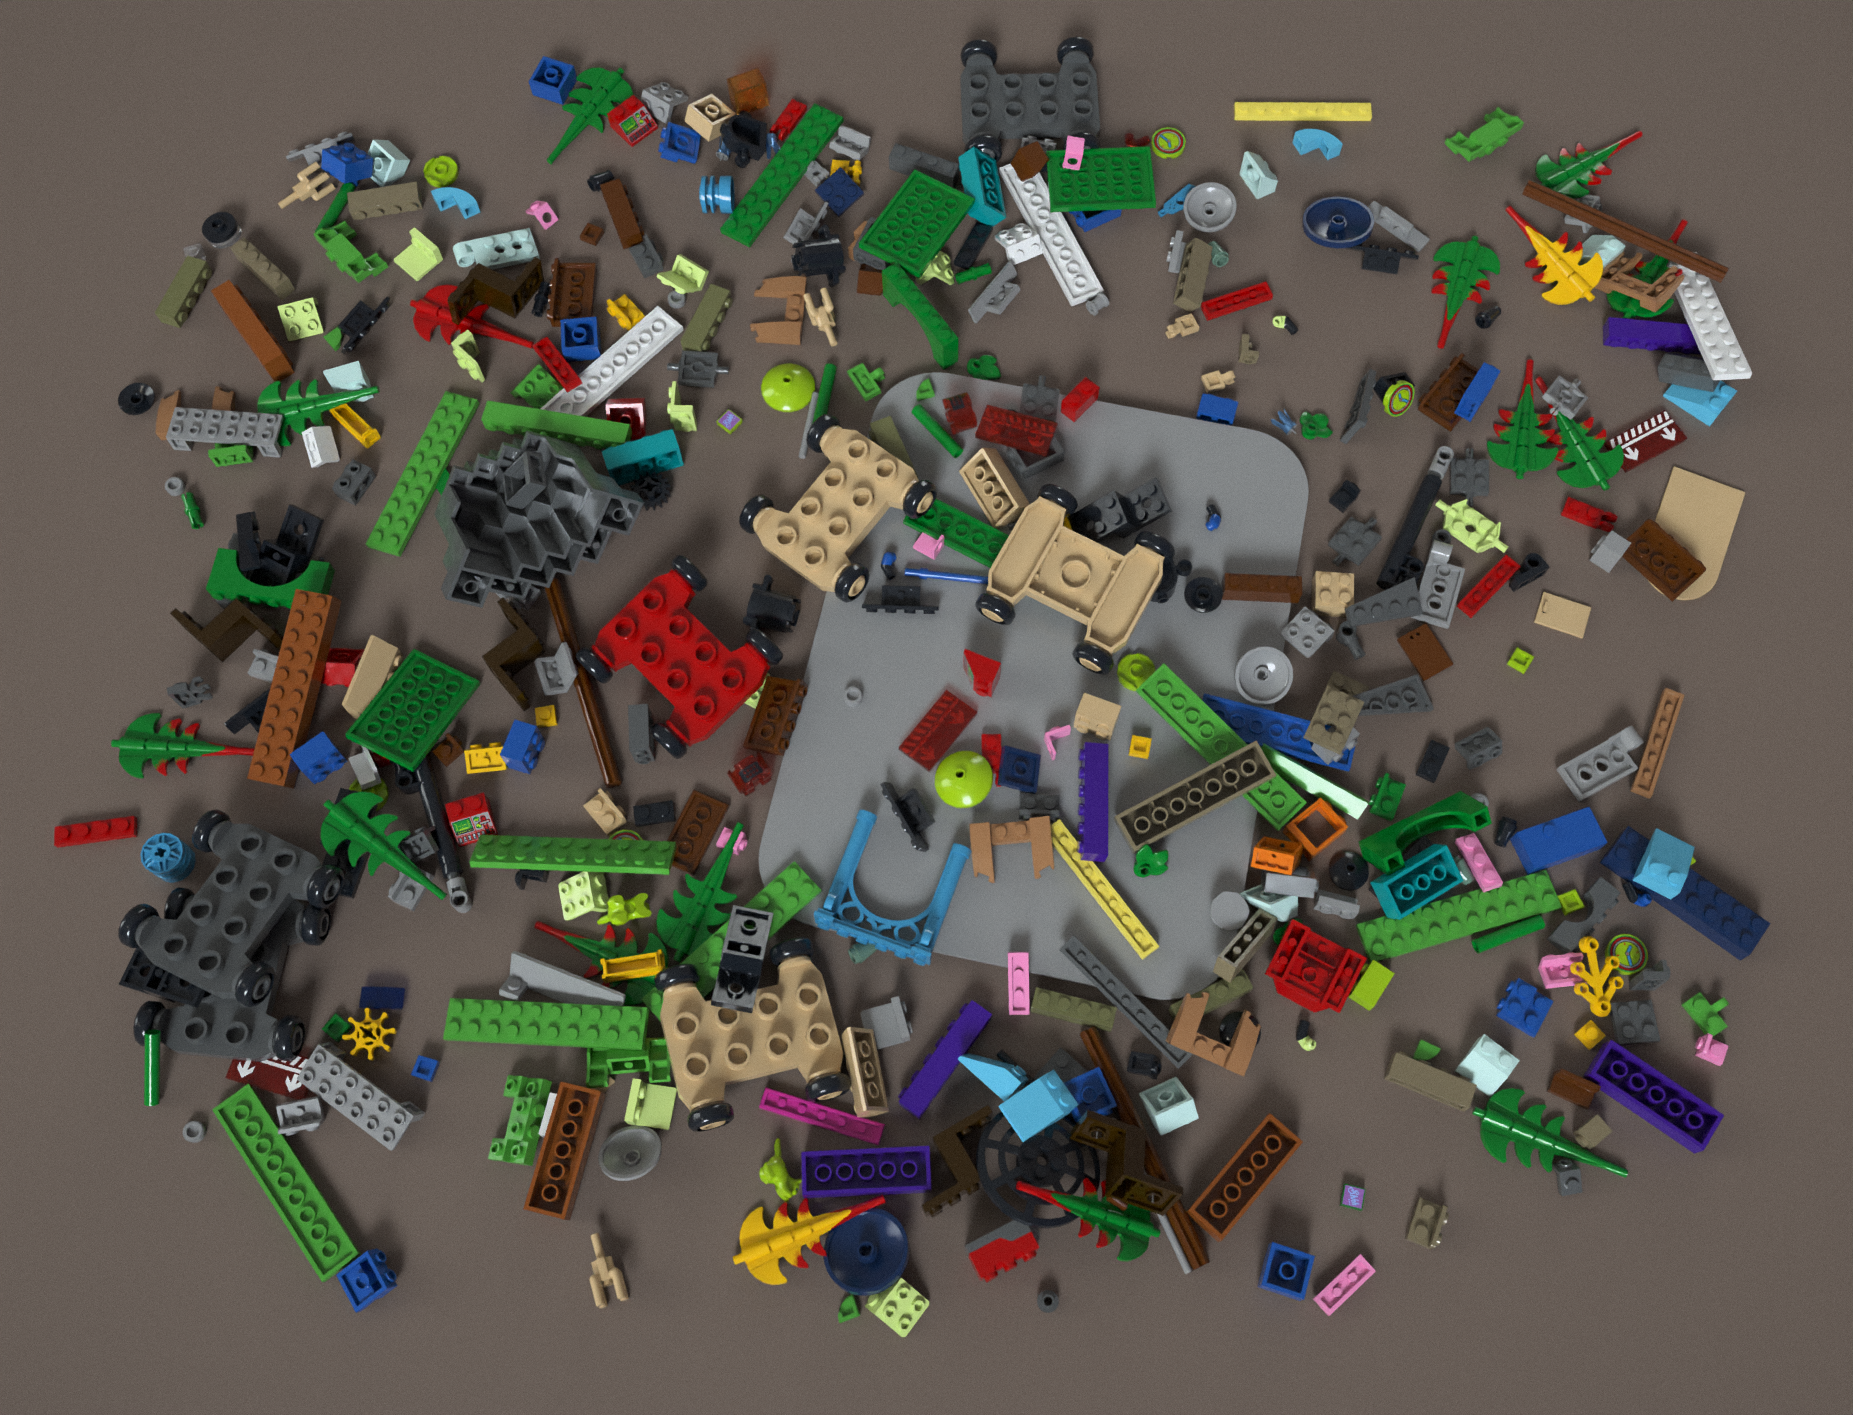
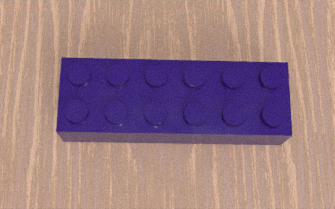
M1609 1040L1601 1046L1582 1077L1601 1086L1600 1090L1694 1154L1706 1148L1724 1117L1722 1113L1613 1040Z
M930 1146L801 1152L803 1198L932 1193Z

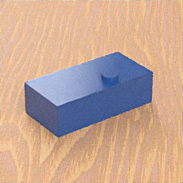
M1590 807L1516 832L1510 839L1527 875L1600 850L1608 843Z

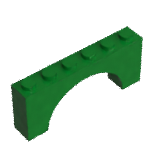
M896 262L882 270L883 296L892 307L901 303L912 313L927 336L932 348L933 358L940 367L945 370L958 362L959 338L900 265Z
M218 548L206 590L217 600L225 598L234 601L237 599L240 602L247 601L254 605L262 603L268 604L271 607L284 606L291 609L296 589L328 595L335 570L329 562L311 560L306 571L294 581L280 586H262L245 578L243 571L240 569L239 552L237 550Z
M1459 791L1358 843L1363 859L1386 875H1390L1405 867L1402 852L1416 839L1435 831L1450 828H1463L1476 832L1492 824L1486 805Z

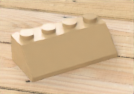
M982 447L959 471L990 524L997 530L1008 525V523L1018 520L1025 507L1030 505L995 448Z
M370 636L342 702V706L354 719H358L403 663V655L397 647L376 636Z
M848 1027L841 1035L843 1041L842 1048L845 1052L846 1068L849 1072L851 1091L854 1098V1110L857 1117L870 1118L889 1112L873 1029Z

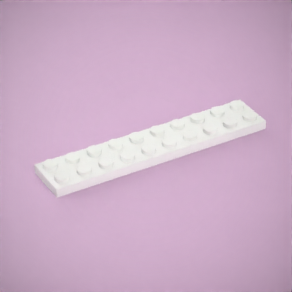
M1011 164L1000 167L999 173L1027 225L1039 234L1043 255L1071 307L1096 298L1099 292L1104 294L1099 280L1061 212H1050L1049 190L1040 172L1033 178L1022 182Z
M1669 260L1667 267L1671 268L1674 265L1677 269H1682L1681 275H1684V280L1674 293L1712 380L1750 379L1752 371L1709 278Z
M657 306L578 375L582 381L581 385L568 393L563 388L540 409L586 417L683 331V326Z

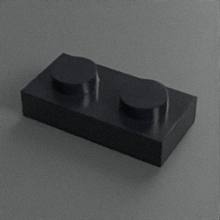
M1431 740L1416 772V776L1434 783L1450 748Z
M672 800L633 806L636 827L676 821Z

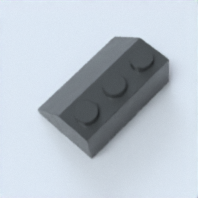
M1666 353L1658 365L1659 382L1714 392L1720 380H1712L1703 358L1678 353Z

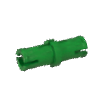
M989 263L977 267L972 266L966 271L955 273V279L959 285L991 274L992 270Z
M187 492V498L185 494H182L181 498L185 505L184 512L189 517L192 529H199L198 524L202 528L204 524L200 516L201 510L196 505L194 494Z

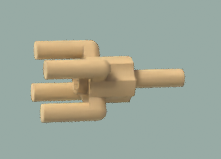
M314 162L297 174L300 182L292 187L294 191L292 194L278 203L281 209L298 198L304 201L311 196L315 201H319L336 189L330 183L319 192L316 191L317 186L329 179L326 172L320 173L313 179H307L308 175L320 168L317 162Z
M827 288L820 290L824 306L817 308L814 306L810 293L804 294L805 307L812 325L818 326L819 331L826 332L830 345L836 346L837 341L832 330L836 325L834 321V306Z
M599 1233L592 1234L591 1239L597 1260L591 1262L594 1275H591L589 1280L596 1307L599 1306L601 1309L608 1306L603 1287L614 1284L617 1299H620V1301L629 1299L622 1271L614 1266L612 1256L605 1257Z

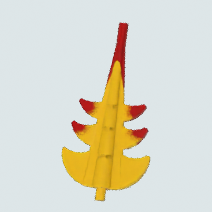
M1512 206L1507 207L1505 211L1518 224L1538 253L1535 258L1525 263V267L1539 268L1544 265L1547 266L1546 270L1541 274L1533 276V281L1543 284L1558 281V284L1552 290L1542 293V297L1548 302L1557 305L1571 304L1584 297L1591 302L1595 298L1591 291L1600 282L1603 274L1601 256L1595 253L1590 261L1579 266L1578 263L1583 256L1581 241L1571 251L1564 253L1563 251L1568 244L1567 232L1552 243L1525 221Z
M882 1194L863 1203L814 1217L809 1209V1200L804 1198L798 1209L797 1222L790 1220L788 1203L784 1202L775 1213L773 1229L766 1227L763 1218L764 1208L759 1207L751 1212L742 1224L739 1236L742 1253L732 1256L735 1265L745 1261L750 1273L765 1284L780 1285L787 1283V1279L780 1271L779 1258L784 1257L787 1262L795 1267L809 1268L808 1263L805 1262L802 1256L801 1248L803 1245L806 1244L817 1255L826 1256L827 1252L824 1250L820 1240L821 1235L866 1210L886 1203L885 1198Z

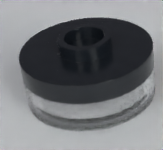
M218 212L209 216L204 221L202 233L211 246L223 249L232 246L238 241L241 236V227L232 214Z

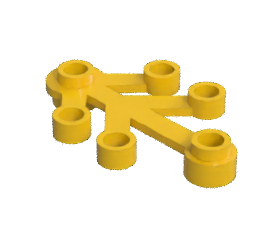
M1582 937L1579 941V948L1582 952L1587 953L1591 974L1585 970V965L1582 962H1573L1570 970L1593 987L1595 995L1589 992V987L1586 983H1576L1574 992L1590 1003L1592 1013L1598 1017H1606L1611 1011L1610 1000L1616 989H1621L1624 982L1621 977H1611L1608 981L1609 986L1604 993L1602 986L1611 970L1619 967L1620 961L1616 956L1606 957L1605 964L1599 972L1596 956L1599 943L1594 937Z

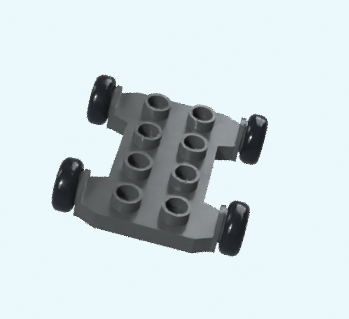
M1070 37L1063 40L1057 48V59L1062 65L1059 73H1012L998 75L994 68L998 53L996 47L991 42L978 39L966 43L960 54L962 64L965 66L960 76L962 137L966 145L964 152L975 147L995 159L997 163L1003 153L1000 139H1022L1023 137L1027 138V136L1062 138L1064 141L1063 150H1066L1068 136L1084 138V149L1101 148L1100 140L1098 139L1100 134L1097 77L1096 71L1090 64L1094 56L1092 43L1083 37Z
M218 809L210 810L196 823L192 833V842L194 847L202 852H213L221 859V862L177 920L160 918L156 908L148 904H139L131 908L122 919L118 929V937L122 944L130 948L140 947L154 965L221 999H237L240 1004L250 1008L259 1005L269 995L276 975L272 966L264 962L253 964L250 961L251 957L293 899L308 900L310 904L317 908L328 907L341 893L345 875L338 866L333 864L322 866L315 855L251 824H233L229 815Z
M178 887L171 891L165 903L164 919H178L195 896L191 889ZM293 899L251 957L250 961L253 964L264 962L272 966L276 974L272 990L259 1005L249 1008L240 1004L237 999H221L207 991L198 1008L185 1004L184 1006L166 1009L161 1002L147 1001L141 1005L134 1020L133 1031L135 1041L140 1046H145V1031L155 1029L161 1031L160 1043L179 1054L262 1062L274 1057L281 1061L295 1060L299 1056L304 1044V1021L301 1017L287 1015L281 1020L271 1016L288 945L305 942L307 945L320 946L324 943L331 926L329 906L325 908H317L312 904L304 906Z

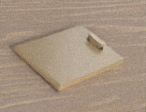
M1543 592L1534 623L1582 639L1591 607Z

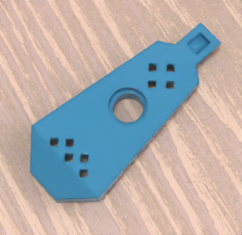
M1186 185L1164 204V208L1158 211V215L1163 217L1167 213L1174 214L1183 210L1187 194L1196 186ZM1182 201L1183 204L1179 205L1177 204V202Z

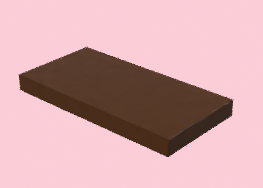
M693 790L667 839L669 842H676L677 846L672 867L690 875H695L729 809L728 804Z

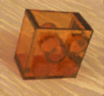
M759 68L727 78L730 102L737 115L742 110L752 112L769 106L766 82Z

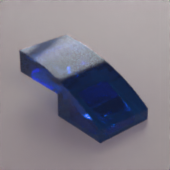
M361 987L359 1008L402 1010L405 988Z

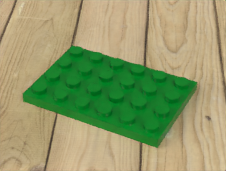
M1150 146L1084 149L1079 171L1062 167L1066 150L1046 151V155L1049 158L1046 165L1050 212L1156 208ZM1075 158L1068 159V163L1071 165H1075L1078 162Z
M914 170L859 242V248L890 264L897 262L904 271L920 278L970 211L975 199Z
M413 649L346 732V738L414 772L480 686V681Z

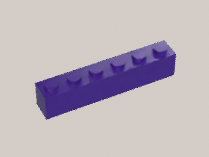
M1608 317L1603 326V345L1701 354L1688 324Z
M1085 742L1083 748L1079 749L1078 760L1081 761V767L1078 770V779H1081V785L1078 787V797H1081V803L1078 805V815L1081 816V822L1078 823V834H1081V841H1078L1077 852L1081 853V860L1105 862L1108 856L1109 744Z
M973 1000L969 1004L965 1003L959 1011L961 1016L957 1021L953 1020L947 1028L948 1034L945 1038L943 1036L939 1038L935 1044L937 1048L933 1054L929 1053L923 1061L924 1067L922 1070H917L910 1079L912 1083L909 1088L904 1087L898 1096L900 1098L899 1105L918 1119L922 1117L959 1065L960 1061L958 1058L961 1055L967 1054L992 1019V1014Z

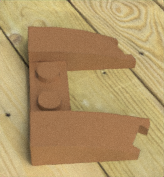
M1622 252L1603 268L1602 278L1594 288L1608 294L1615 290L1640 300L1641 307L1656 312L1673 295L1684 280V275L1677 277L1674 274L1677 272V267L1673 265L1652 285L1628 276L1641 260L1642 253H1636V256L1630 259L1624 258L1625 252Z
M786 276L764 279L762 281L763 286L760 290H755L754 296L787 298L785 321L750 324L751 331L756 330L758 337L755 338L756 342L801 345L805 311L803 295L807 293V277Z
M215 386L212 410L235 411L234 391L228 393L222 391L221 387ZM180 390L175 391L174 395L166 399L162 398L160 401L155 433L161 440H167L166 435L175 407H181Z
M1049 816L1029 818L1028 821L990 824L989 822L969 824L975 877H978V873L989 876L988 881L990 883H995L993 846L1031 842L1035 879L1041 878L1039 872L1049 865L1052 870L1055 869L1052 826Z
M1202 992V997L1191 998L1190 993H1186L1165 1041L1244 1077L1261 1026L1259 1024L1254 1025L1249 1019L1251 1013L1244 1009L1229 1046L1197 1032L1210 994Z

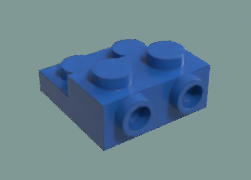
M668 122L666 128H662L660 138H663V142L660 141L658 152H661L660 158L676 163L678 159L695 164L701 135L693 129Z
M1518 978L1515 981L1511 980L1505 991L1508 993L1505 999L1502 997L1496 1008L1499 1010L1496 1016L1529 1036L1535 1037L1554 1001L1536 991L1537 988Z
M1099 1067L1064 1082V1085L1078 1103V1106L1071 1111L1076 1123L1087 1110L1107 1116L1113 1113L1112 1108L1117 1106Z
M378 1248L367 1250L336 1275L356 1313L361 1312L376 1299L384 1297L397 1287L395 1282L397 1276L393 1270L388 1269L385 1263L387 1260L386 1255L381 1250H378Z

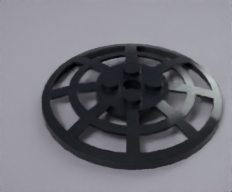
M1002 1112L998 1113L982 1132L976 1152L979 1179L991 1201L1011 1219L1035 1228L1049 1229L1061 1227L1078 1219L1079 1216L1063 1209L1065 1216L1060 1218L1044 1219L1033 1217L1036 1204H1054L1032 1194L1017 1190V1183L1014 1179L1022 1176L1033 1186L1039 1188L1053 1186L1057 1192L1074 1195L1083 1180L1088 1178L1096 1188V1191H1098L1100 1165L1095 1148L1070 1139V1134L1056 1123L1047 1127L1044 1135H1034L1024 1141L1020 1147L1008 1143L1010 1137L1015 1133L1013 1127L1006 1131L1001 1141L988 1139L994 1126L1005 1117ZM1068 1115L1062 1118L1072 1127L1076 1125L1075 1120ZM1056 1130L1061 1133L1070 1143L1061 1146L1052 1139L1053 1131ZM1088 1146L1092 1155L1095 1179L1084 1173V1159L1080 1150L1082 1147ZM986 1147L998 1150V1163L1002 1175L992 1181L985 1164ZM1075 1151L1078 1169L1067 1165V1153ZM1005 1152L1016 1155L1017 1167L1010 1171L1007 1168ZM1037 1157L1044 1158L1046 1165H1040L1037 1162ZM1065 1173L1076 1178L1073 1186L1067 1192L1064 1191L1060 1183ZM1007 1183L1016 1194L1027 1200L1024 1213L1008 1204L996 1189Z

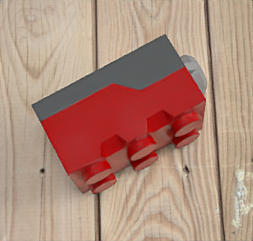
M1013 1220L965 1245V1251L979 1280L985 1279L987 1283L998 1277V1271L1004 1269L1006 1273L1017 1267V1261L1023 1259L1024 1262H1027L1036 1257L1041 1234L1038 1228Z

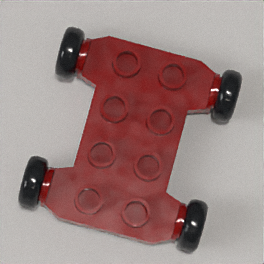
M680 554L671 562L674 570L671 569L669 573L655 577L599 631L595 645L591 646V650L588 647H582L576 653V659L602 684H606L612 679L613 672L610 670L611 668L617 672L619 669L633 664L675 706L669 720L665 722L666 724L662 722L655 723L650 729V734L676 759H681L687 753L685 743L691 747L695 743L707 740L763 685L767 672L771 668L768 663L776 665L783 658L782 651L758 628H753L747 633L746 638L749 643L746 642L743 647L730 652L688 610L693 597L696 595L692 589L698 592L702 591L708 585V580L687 557Z

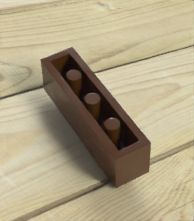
M620 179L601 184L602 195L623 250L642 243L644 231L642 226L637 224L639 219L636 211L632 212L634 206L631 198L627 199L626 195L629 194L626 185H622Z
M1225 573L1222 580V600L1298 603L1302 596V576Z

